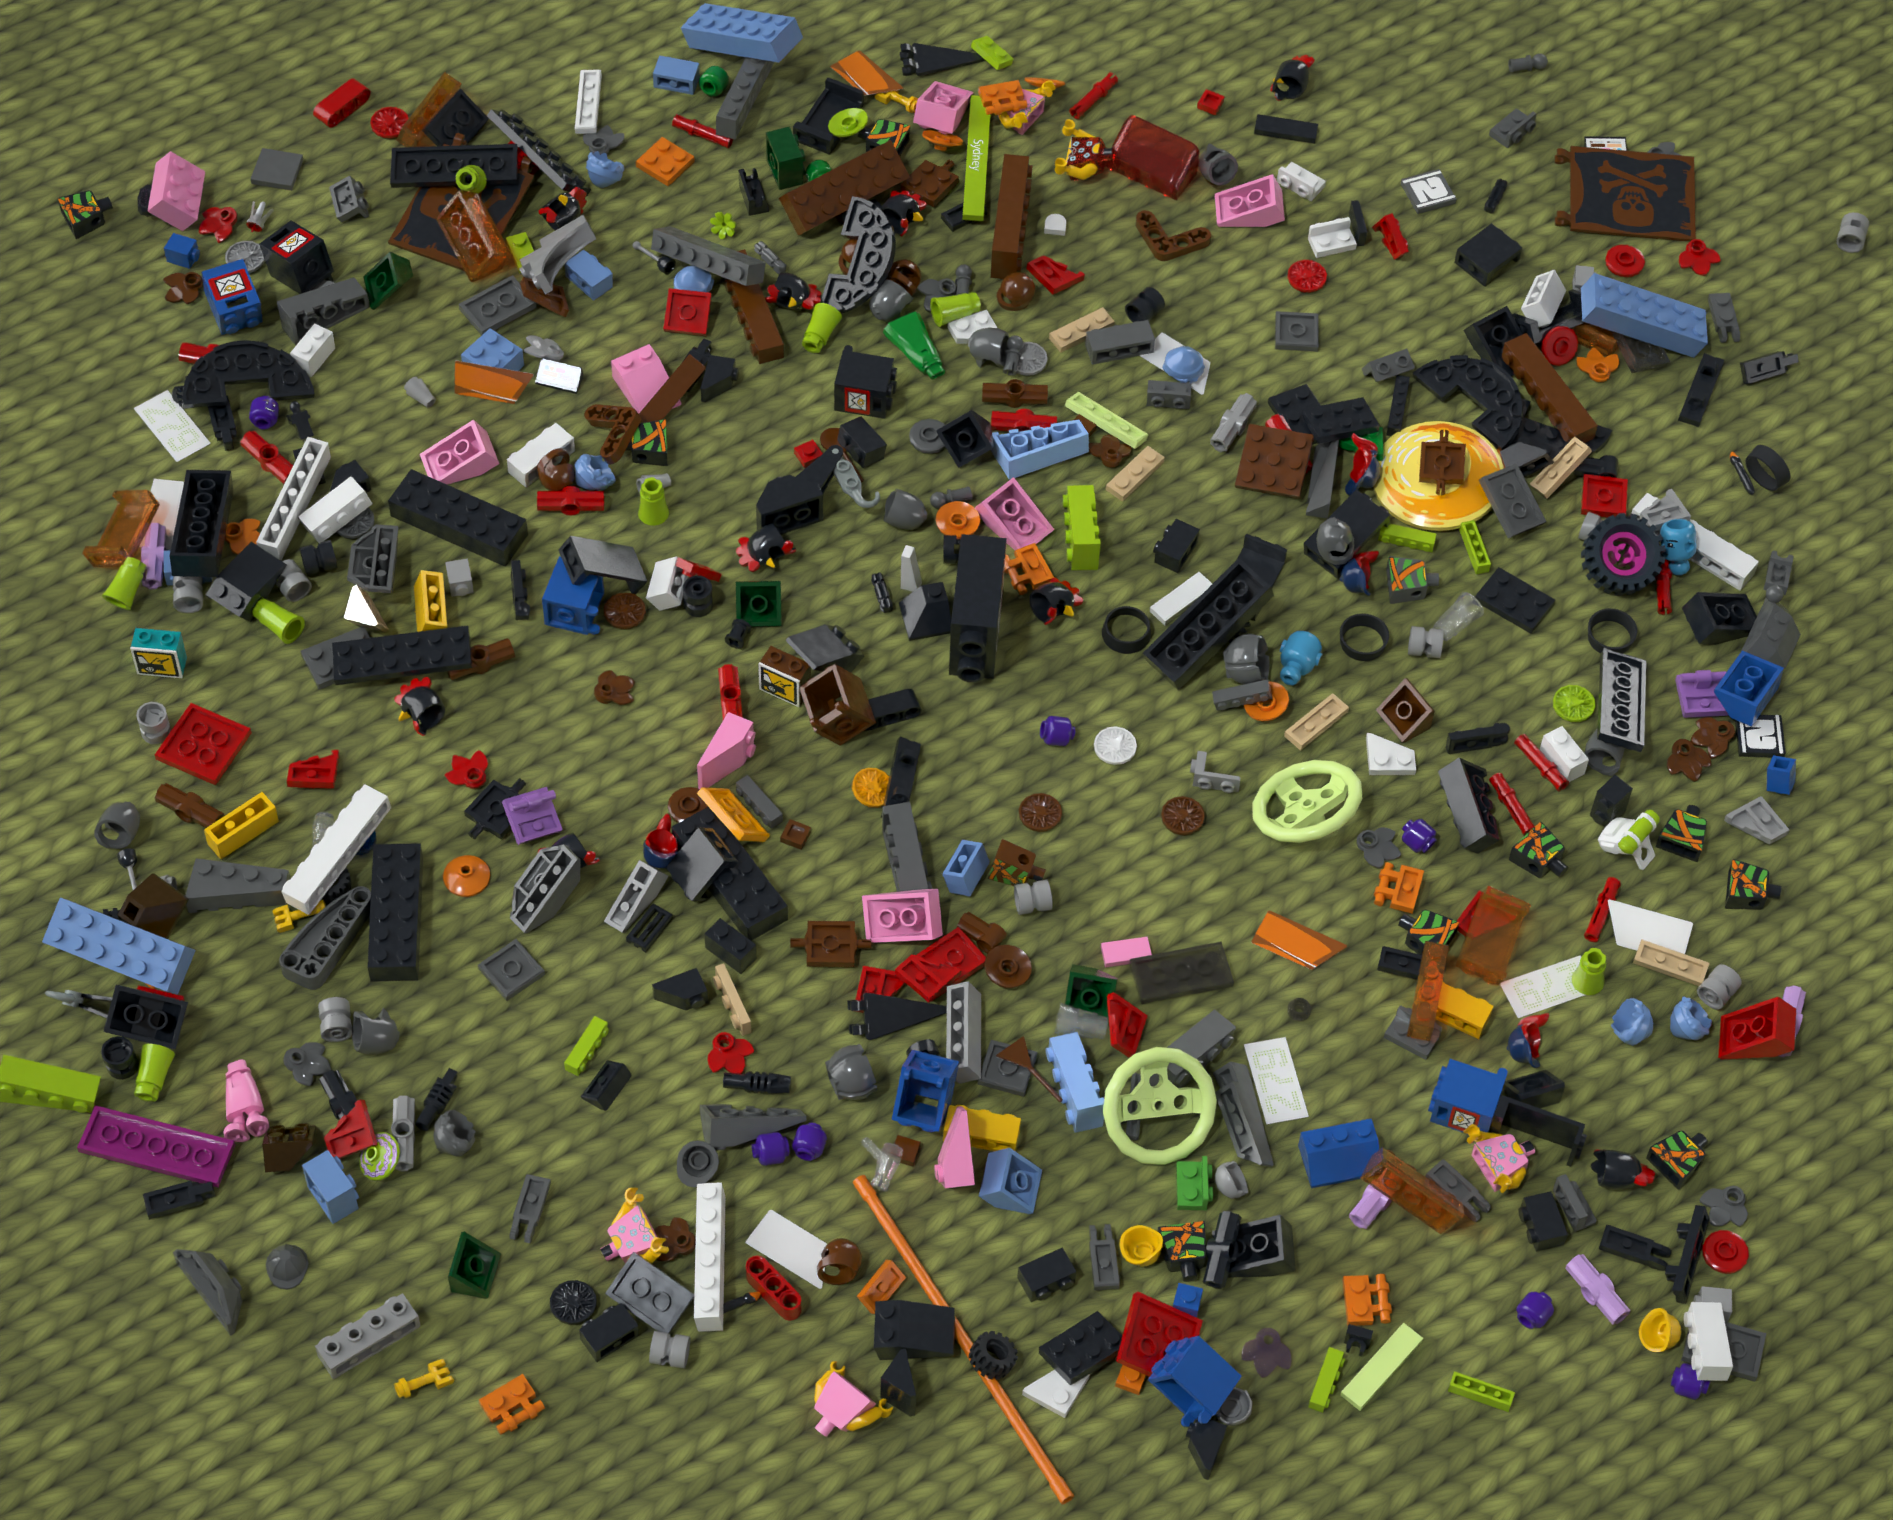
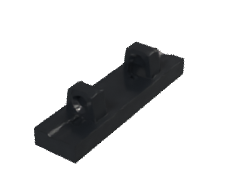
M1706 353L1703 354L1678 421L1699 427L1722 369L1724 359L1713 357Z
M901 736L898 738L883 806L910 801L921 747L920 743L910 741Z
M1695 1205L1691 1223H1678V1237L1686 1240L1679 1266L1667 1265L1665 1270L1667 1281L1674 1282L1672 1291L1676 1296L1677 1303L1686 1304L1709 1223V1216L1705 1206Z

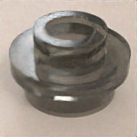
M1304 998L1292 1000L1287 1008L1288 1015L1295 1021L1308 1019L1312 1010L1311 1005ZM1301 1009L1303 1012H1297L1295 1010Z

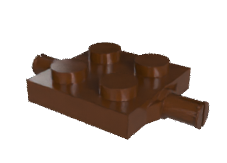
M948 159L943 166H937L925 160L909 175L910 178L900 184L901 191H908L910 195L919 194L920 200L935 207L959 183V176L949 172L955 166L954 162Z
M1444 429L1440 431L1439 441L1421 442L1419 482L1437 484L1436 494L1440 495L1441 488V496L1445 494L1446 484L1463 485L1466 444L1448 441V430H1445V437H1443Z
M808 921L805 938H790V948H805L807 967H854V956L857 948L871 949V939H857L855 921Z

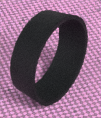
M1757 445L1745 460L1746 468L1752 478L1763 488L1775 491L1790 481L1791 475L1787 464L1773 449L1765 445ZM1757 459L1761 460L1771 469L1776 479L1771 477L1761 467Z
M1122 606L1115 608L1105 619L1102 628V638L1105 644L1115 652L1122 654L1139 652L1148 645L1151 639L1149 619L1143 611L1135 607ZM1130 615L1142 620L1147 626V631L1137 640L1122 641L1115 638L1109 632L1107 623L1114 617Z
M1607 608L1599 610L1591 616L1588 622V641L1599 653L1602 652L1603 648L1625 653L1629 650L1637 636V625L1633 618L1618 609ZM1603 621L1617 622L1627 629L1630 635V642L1621 647L1605 646L1593 637L1591 630L1596 624Z
M1361 613L1352 615L1340 627L1342 650L1350 658L1358 661H1371L1378 658L1383 653L1389 640V630L1386 624L1371 614ZM1366 626L1379 633L1383 646L1373 652H1359L1350 648L1345 643L1343 637L1353 627Z

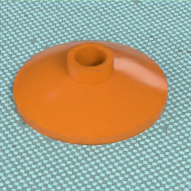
M1032 77L1024 79L1028 84L1040 88L1044 82L1049 80L1054 83L1056 88L1065 85V82L1059 80Z
M926 130L922 133V136L927 141L935 144L934 148L937 150L946 151L947 147H956L963 144V140L953 134H943L936 130Z
M949 502L938 510L936 525L944 535H956L958 538H961V534L972 535L977 531L980 525V516L978 511L966 502Z
M1269 681L1272 699L1245 704L1244 708L1247 714L1258 721H1270L1282 715L1288 707L1289 695L1281 684Z
M459 856L451 860L445 867L443 881L445 887L454 895L470 897L481 893L487 887L490 881V870L488 865L476 856Z

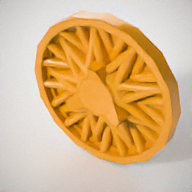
M877 768L860 770L852 782V791L855 798L868 807H882L889 776Z

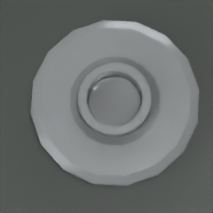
M253 241L237 242L229 247L225 255L227 264L243 259L249 273L261 268L265 262L260 245Z
M1023 342L1024 346L1019 351L1022 353V357L1018 361L1017 373L1025 376L1040 373L1047 364L1046 351L1037 343Z

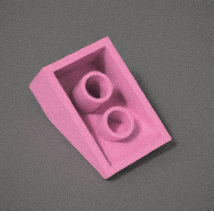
M934 81L918 98L913 123L919 124L922 128L937 129L943 134H952L958 128L971 101L973 92Z
M1273 174L1215 193L1218 227H1267L1285 221L1282 189Z
M650 344L611 361L613 379L638 414L669 379L661 360ZM679 400L673 408L680 406L681 401Z
M472 420L420 454L427 475L445 484L480 476L499 464L487 431L475 420Z
M1014 477L975 507L986 526L1000 538H1007L1006 543L1014 550L1033 543L1037 544L1055 530Z
M729 712L727 713L697 764L698 789H701V787L709 788L743 766L747 758L753 756L756 745H754L755 732H753L752 721Z
M938 889L910 890L862 896L866 939H871V943L933 940L943 936Z
M962 1106L956 1107L938 1156V1165H934L936 1180L944 1188L975 1185L967 1111Z

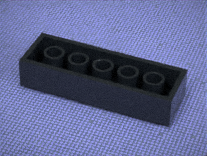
M413 469L408 472L388 500L391 517L505 567L528 536L527 520Z
M186 470L169 555L172 576L218 577L233 497V482L230 470Z
M1238 558L1143 652L1146 661L1179 690L1274 596L1271 586Z
M709 806L672 826V834L677 840L679 851L698 827L713 828L739 861L734 868H724L709 886L708 890L741 934L752 941L788 920V905L741 843Z
M421 843L373 844L367 967L370 982L418 981L423 877Z

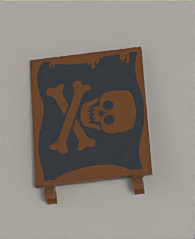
M456 133L451 146L466 145L467 142L464 141L465 135ZM526 156L522 159L520 169H518L517 184L486 185L480 193L475 195L464 193L458 186L419 187L390 237L388 244L480 277L535 178L534 175L529 174L534 168V165L531 164L532 160Z
M1571 146L1570 152L1563 148L1557 149L1555 164L1570 163V214L1565 211H1557L1555 226L1561 227L1569 224L1570 231L1689 242L1696 239L1693 156Z

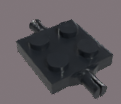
M519 778L512 787L493 780L464 810L465 816L476 823L471 831L468 832V835L476 839L484 830L502 839L511 829L502 801L519 795L518 793L526 786L525 781Z

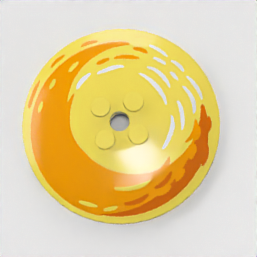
M1423 422L1402 429L1401 432L1395 433L1383 444V461H1378L1381 467L1380 478L1373 486V489L1381 505L1399 521L1424 530H1453L1460 528L1461 522L1472 520L1476 522L1492 509L1479 479L1504 468L1495 447L1477 431L1452 422ZM1444 429L1443 437H1445V430H1448V441L1466 444L1463 485L1446 484L1445 494L1441 496V488L1440 495L1436 494L1437 484L1419 482L1421 442L1439 441L1440 431Z

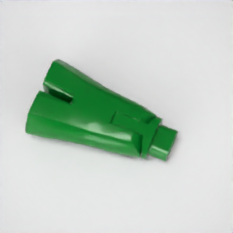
M914 311L888 323L883 330V334L904 353L920 372L928 375L931 380L944 375L943 363L926 330L920 313Z

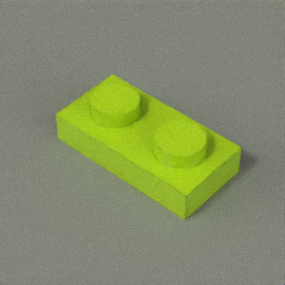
M984 36L972 41L971 48L996 70L1012 65L1014 58L990 37Z
M526 232L506 237V244L519 274L521 273L519 268L522 267L520 259L534 252Z

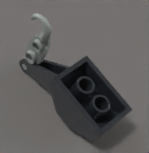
M832 445L796 477L786 475L768 481L756 504L757 530L773 523L780 535L823 521V494L834 475L843 492L853 498L860 507L871 508L876 506L880 501V494L876 491L875 499L872 501L863 499L861 495V481L853 465L843 459L842 447Z
M117 984L113 997L82 994L72 990H65V993L45 992L46 996L60 1000L64 1005L80 1007L107 1018L103 1031L105 1033L157 1044L175 1050L189 1003ZM84 998L110 1002L109 1011L83 1003Z

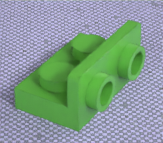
M1202 1156L1201 1162L1177 1161V1210H1207L1208 1201L1213 1200V1187L1208 1186V1179H1212V1164H1208L1207 1156Z

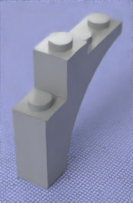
M584 215L540 239L542 247L520 259L522 267L519 269L523 277L532 279L538 290L542 288L545 294L553 290L554 278L562 266L579 250L596 240V236Z

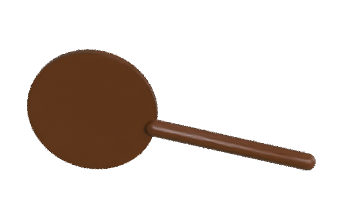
M828 428L821 433L820 443L825 450L829 449L832 445L842 447L837 440L840 428ZM842 447L843 457L853 465L860 481L863 482L864 479L847 455V450Z

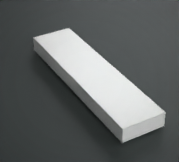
M601 70L580 71L575 121L576 134L596 133L602 78Z

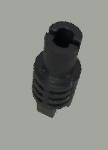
M449 1068L442 1079L438 1077L424 1100V1109L415 1123L419 1129L428 1131L436 1115L444 1111L457 1088L454 1085L457 1079V1071Z
M748 1071L746 1074L725 1072L723 1088L744 1089L747 1093L752 1091L754 1093L761 1091V1094H765V1092L768 1094L790 1093L791 1076L769 1072V1075L766 1072L760 1074L758 1071L753 1074V1071Z

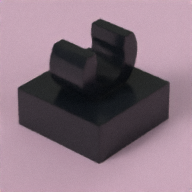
M1349 1324L1344 1340L1346 1352L1349 1353L1351 1347L1356 1346L1360 1348L1359 1356L1362 1357L1365 1349H1369L1373 1330Z

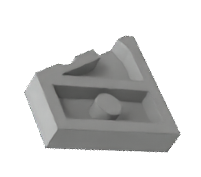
M1669 489L1666 491L1664 498L1655 500L1650 507L1645 508L1640 513V519L1646 518L1648 520L1646 525L1650 527L1654 524L1657 528L1655 531H1659L1665 522L1672 519H1686L1690 521L1691 515L1675 492Z
M1762 796L1730 812L1724 819L1728 824L1769 845L1789 833V828Z

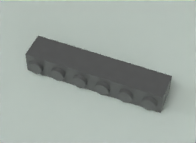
M745 58L716 115V135L732 139L737 138L774 62Z
M671 226L653 230L651 250L745 286L763 283L766 264L764 261Z

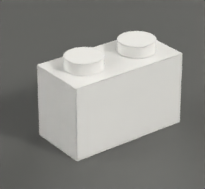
M314 323L290 352V355L296 359V363L307 372L309 377L315 374L334 351L333 332Z
M677 556L655 563L646 599L659 611L681 605L683 584L688 576L682 574L683 569L675 566L678 559Z
M1563 726L1543 735L1540 751L1550 762H1554L1557 765L1559 772L1569 782L1585 774L1589 759Z

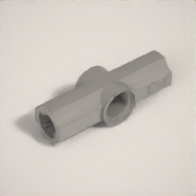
M1247 393L1240 394L1232 408L1225 411L1220 421V426L1210 441L1215 450L1219 452L1227 451L1236 436H1240L1243 433L1248 418L1257 405V401L1254 400L1253 396Z
M399 1096L393 1099V1124L391 1131L392 1136L395 1137L399 1144V1161L395 1167L398 1171H408L413 1168L415 1099L408 1096ZM403 1131L408 1132L406 1135H398Z

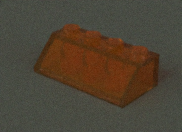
M458 190L437 216L436 220L470 282H475L500 271L513 255L479 194Z
M1383 1147L1371 1156L1360 1179L1439 1234L1457 1223L1465 1215L1463 1203L1457 1200L1453 1194L1444 1191L1433 1180L1424 1177L1413 1166L1404 1163L1393 1152Z

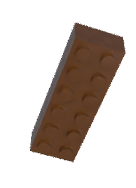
M889 140L786 193L779 200L799 236L847 211L852 196L868 200L910 178L892 141Z
M1004 154L992 246L990 278L1004 279L1011 273L1021 272L1022 259L1018 258L1023 256L1024 243L1020 242H1024L1026 227L1022 226H1026L1028 211L1024 210H1028L1030 195L1026 194H1030L1032 179H1028L1032 178L1033 165H1029V156Z

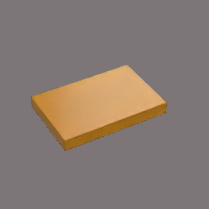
M701 787L697 794L739 841L766 842L769 838V833L729 789Z

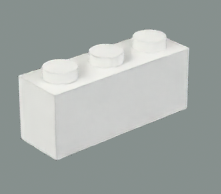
M1555 270L1536 276L1521 307L1525 317L1536 320L1538 327L1545 328L1552 323L1566 292Z
M557 423L553 424L551 427L544 429L535 439L528 441L519 451L509 456L507 459L508 473L527 488L539 479L537 465L548 452L562 448L570 455L575 451L574 437ZM563 456L554 458L553 464L557 465L560 463Z
M349 477L298 516L306 530L320 543L373 503L361 486L352 477Z
M1691 1302L1688 1312L1684 1314V1325L1689 1329L1688 1347L1693 1352L1691 1364L1692 1369L1696 1370L1697 1380L1728 1381L1733 1364L1722 1305L1715 1302Z

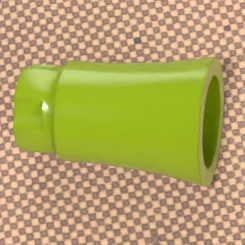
M465 166L456 174V183L466 194H478L486 186V175L478 166ZM469 175L472 176L470 184L466 182V177Z
M975 292L935 297L930 302L932 317L938 327L978 313L981 307L980 299Z
M817 303L814 306L810 323L802 340V346L808 352L819 353L823 346L826 345L834 328L841 321L842 315L835 307L826 303Z
M654 477L645 479L644 483L641 484L640 507L638 511L639 519L651 526L664 523L669 516L662 482Z
M127 557L124 564L120 566L113 581L103 593V599L124 610H131L134 597L144 577L143 573L146 570V564L133 557Z
M264 598L256 603L252 611L253 616L276 634L285 644L294 642L301 635L305 626L303 617L291 613L275 602H270Z
M1590 948L1589 951L1585 952L1580 959L1577 969L1572 974V985L1578 992L1584 995H1595L1604 987L1606 955L1600 949Z
M157 1044L142 1045L134 1096L148 1102L158 1099L168 1069L175 1057L174 1051Z

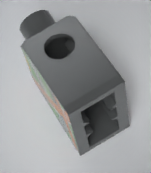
M1394 556L1388 557L1386 574L1390 604L1424 599L1427 586H1439V574L1426 573L1423 560Z

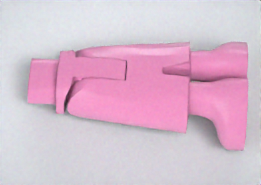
M241 1059L228 1064V1072L226 1073V1119L231 1124L224 1128L223 1133L224 1138L234 1140V1142L248 1141L250 1134L259 1137L269 1128L268 1119L261 1115L264 1107L256 1082L251 1075V1069L247 1067L246 1060Z

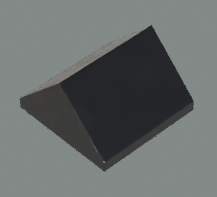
M973 410L966 412L936 430L958 468L995 447L990 422Z
M1542 1070L1505 1081L1503 1090L1507 1097L1541 1109L1560 1103L1565 1089V1082L1549 1071Z
M901 1349L881 1376L880 1398L887 1399V1403L911 1417L915 1416L916 1393L906 1349Z

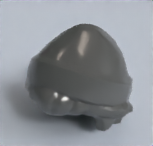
M449 1110L444 1115H440L435 1122L433 1138L438 1151L460 1157L470 1150L475 1142L474 1135L476 1131L473 1129V1123L469 1122L466 1116L456 1110Z

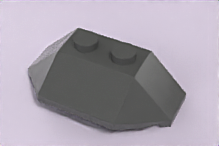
M376 524L371 528V531L364 534L351 545L348 581L368 592L393 593L397 562L398 526Z
M1765 598L1742 651L1786 668L1801 634L1791 614L1779 602L1772 603Z
M562 844L540 849L514 885L510 919L524 933L530 932L553 918L580 881V859L566 845Z
M175 1250L173 1255L177 1265L230 1336L233 1335L242 1304L240 1295L242 1287L235 1277L231 1279L228 1276L227 1272L229 1270L221 1259L217 1261L212 1253Z

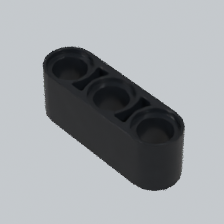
M904 689L868 699L876 723L864 731L913 719L920 715L922 709L914 690Z

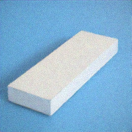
M1198 572L1152 605L1150 612L1161 623L1166 625L1186 611L1212 583Z

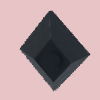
M943 582L922 585L899 602L909 641L951 634V615Z

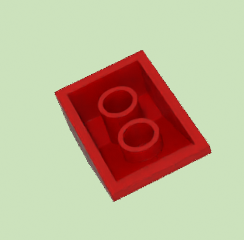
M1775 997L1722 1015L1718 1058L1776 1057L1794 1051L1796 1008L1780 997Z

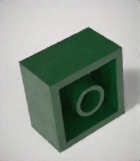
M790 126L766 132V161L779 190L803 185V175L806 173L803 164L806 160L804 151L799 149L798 137L792 133Z

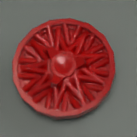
M397 107L381 108L373 114L370 122L372 131L383 138L401 136L407 131L410 123L407 113Z
M1630 245L1614 246L1607 252L1605 257L1608 269L1621 277L1636 276L1643 270L1645 265V259L1641 251Z
M1300 260L1290 266L1287 278L1294 289L1310 293L1323 288L1326 283L1327 273L1320 263L1313 260Z
M1566 326L1552 328L1543 339L1542 354L1552 365L1561 366L1568 363L1577 351V335Z
M1719 1230L1711 1233L1705 1239L1702 1246V1255L1706 1264L1713 1270L1723 1274H1732L1740 1271L1746 1265L1749 1257L1748 1246L1738 1234L1728 1230Z

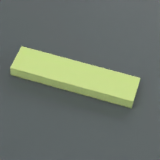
M1077 392L1066 400L1065 406L1089 419L1097 424L1098 427L1134 449L1147 441L1148 434L1082 393Z
M1403 1323L1341 1391L1340 1396L1361 1411L1422 1343L1423 1337Z

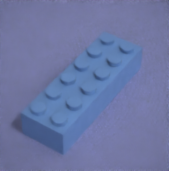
M706 3L700 6L699 10L692 17L688 18L687 22L681 27L689 48L778 63L803 39L795 17Z
M1596 273L1581 287L1583 322L1693 358L1708 344L1706 310Z
M63 898L59 899L42 940L45 944L177 995L196 951Z

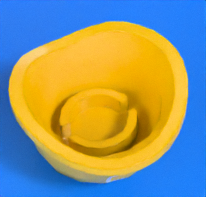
M1143 1225L1128 1228L1121 1236V1254L1131 1264L1147 1267L1154 1264L1161 1254L1163 1246L1162 1235L1150 1227Z
M1656 1308L1650 1311L1639 1327L1641 1343L1652 1352H1664L1667 1349L1673 1348L1678 1344L1681 1337L1679 1321L1676 1317L1668 1314L1663 1308Z

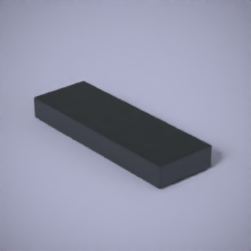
M1257 114L1254 134L1315 144L1318 124Z

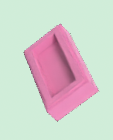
M1148 937L1101 943L1105 968L1152 961Z

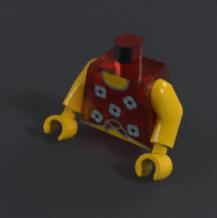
M1067 119L1065 121V126L1062 129L1065 136H1071L1072 134L1075 136L1070 139L1066 160L1064 158L1056 159V174L1061 175L1067 172V175L1073 181L1078 179L1085 180L1093 175L1104 172L1105 162L1116 159L1115 149L1113 147L1106 148L1100 137L1090 135L1081 129H1075V122L1073 120Z

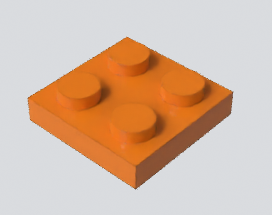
M661 137L636 160V167L669 186L695 162V158L687 151Z

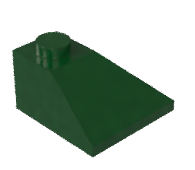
M389 252L363 276L372 310L379 307L413 277L409 259Z
M1072 964L1063 1017L1109 1025L1107 995L1116 992L1118 978L1096 968Z

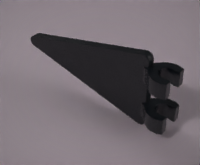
M906 43L900 45L901 52L899 55L900 60L903 61V76H910L915 72L916 75L921 76L986 61L978 53L918 43H913L912 46Z
M867 992L863 994V999L847 1000L848 1010L864 1011V1023L849 1024V1034H865L868 1040L947 1013V1006Z

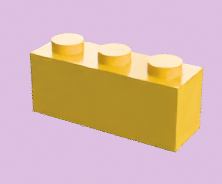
M421 570L414 585L417 632L447 628L443 573Z
M263 792L259 793L205 828L204 833L207 844L222 860L278 823L276 807Z
M1428 976L1416 998L1414 1010L1479 1039L1491 1017L1494 1006L1484 999L1473 997L1462 989L1454 988L1445 984L1440 979Z
M949 1105L943 1130V1142L956 1107L962 1106L967 1111L971 1147L990 1151L1011 1148L1016 1152L1021 1118H1017L1012 1114L1001 1115L992 1113L986 1109H969L964 1105Z

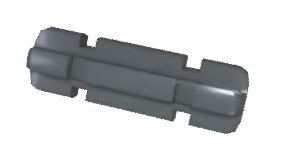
M763 241L755 244V252L777 274L786 271V264L779 260L780 258L769 247L767 248Z

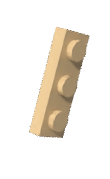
M1102 307L1049 333V339L1062 353L1084 342L1087 331L1112 327L1115 321Z
M1574 436L1553 459L1554 463L1545 467L1530 483V486L1548 499L1592 450Z
M1147 446L1106 485V491L1123 502L1164 463L1165 457Z
M1332 693L1287 729L1284 737L1301 751L1348 713L1349 707Z
M1641 939L1633 961L1634 964L1697 986L1703 983L1709 963L1643 939Z
M725 964L715 966L713 982L716 989H721L723 993L722 1002L725 1009H730L732 1013L730 1017L734 1028H739L742 1036L750 1034L751 1021Z

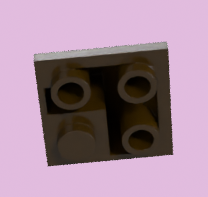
M152 873L128 894L118 916L133 926L168 939L189 899L155 873Z
M299 1123L294 1125V1127L286 1128L284 1125L271 1126L265 1132L262 1143L265 1173L290 1171L313 1145L316 1126H309L308 1123Z

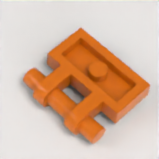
M1019 80L979 87L978 93L983 107H985L986 115L994 114L997 116L1001 115L1002 112L1013 111L1014 113L1019 112L1020 109L1027 108V101L1024 100Z
M1035 543L1015 550V559L1011 560L1008 555L1005 557V573L1009 574L1013 588L1017 589L1020 595L1027 593L1025 584L1030 583L1034 590L1054 578ZM1021 567L1025 574L1019 576L1016 569Z
M1385 863L1384 868L1379 874V886L1375 888L1374 904L1383 906L1384 900L1390 899L1392 900L1390 908L1413 914L1424 870L1401 865L1400 872L1393 871L1394 865L1392 863ZM1389 882H1396L1395 889L1388 888Z
M1377 1274L1375 1276L1376 1284H1369L1368 1275L1343 1276L1347 1326L1349 1324L1355 1326L1373 1325V1316H1380L1381 1323L1383 1324L1391 1322L1390 1314L1392 1313V1307L1388 1303L1387 1294L1390 1290L1385 1274ZM1371 1295H1378L1379 1304L1372 1305Z
M523 1374L479 1399V1404L492 1424L499 1419L503 1420L502 1423L496 1426L500 1435L507 1431H514L518 1428L517 1425L527 1419H534L538 1416L537 1413L545 1409L541 1400L534 1404L530 1403L531 1400L536 1398V1393ZM520 1407L523 1409L514 1416L509 1414Z

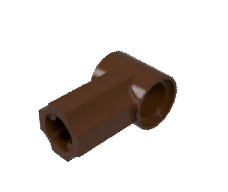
M969 911L963 914L957 924V927L966 936L976 941L978 947L987 954L993 948L1000 946L1007 937V933L1001 926L996 923L988 924Z

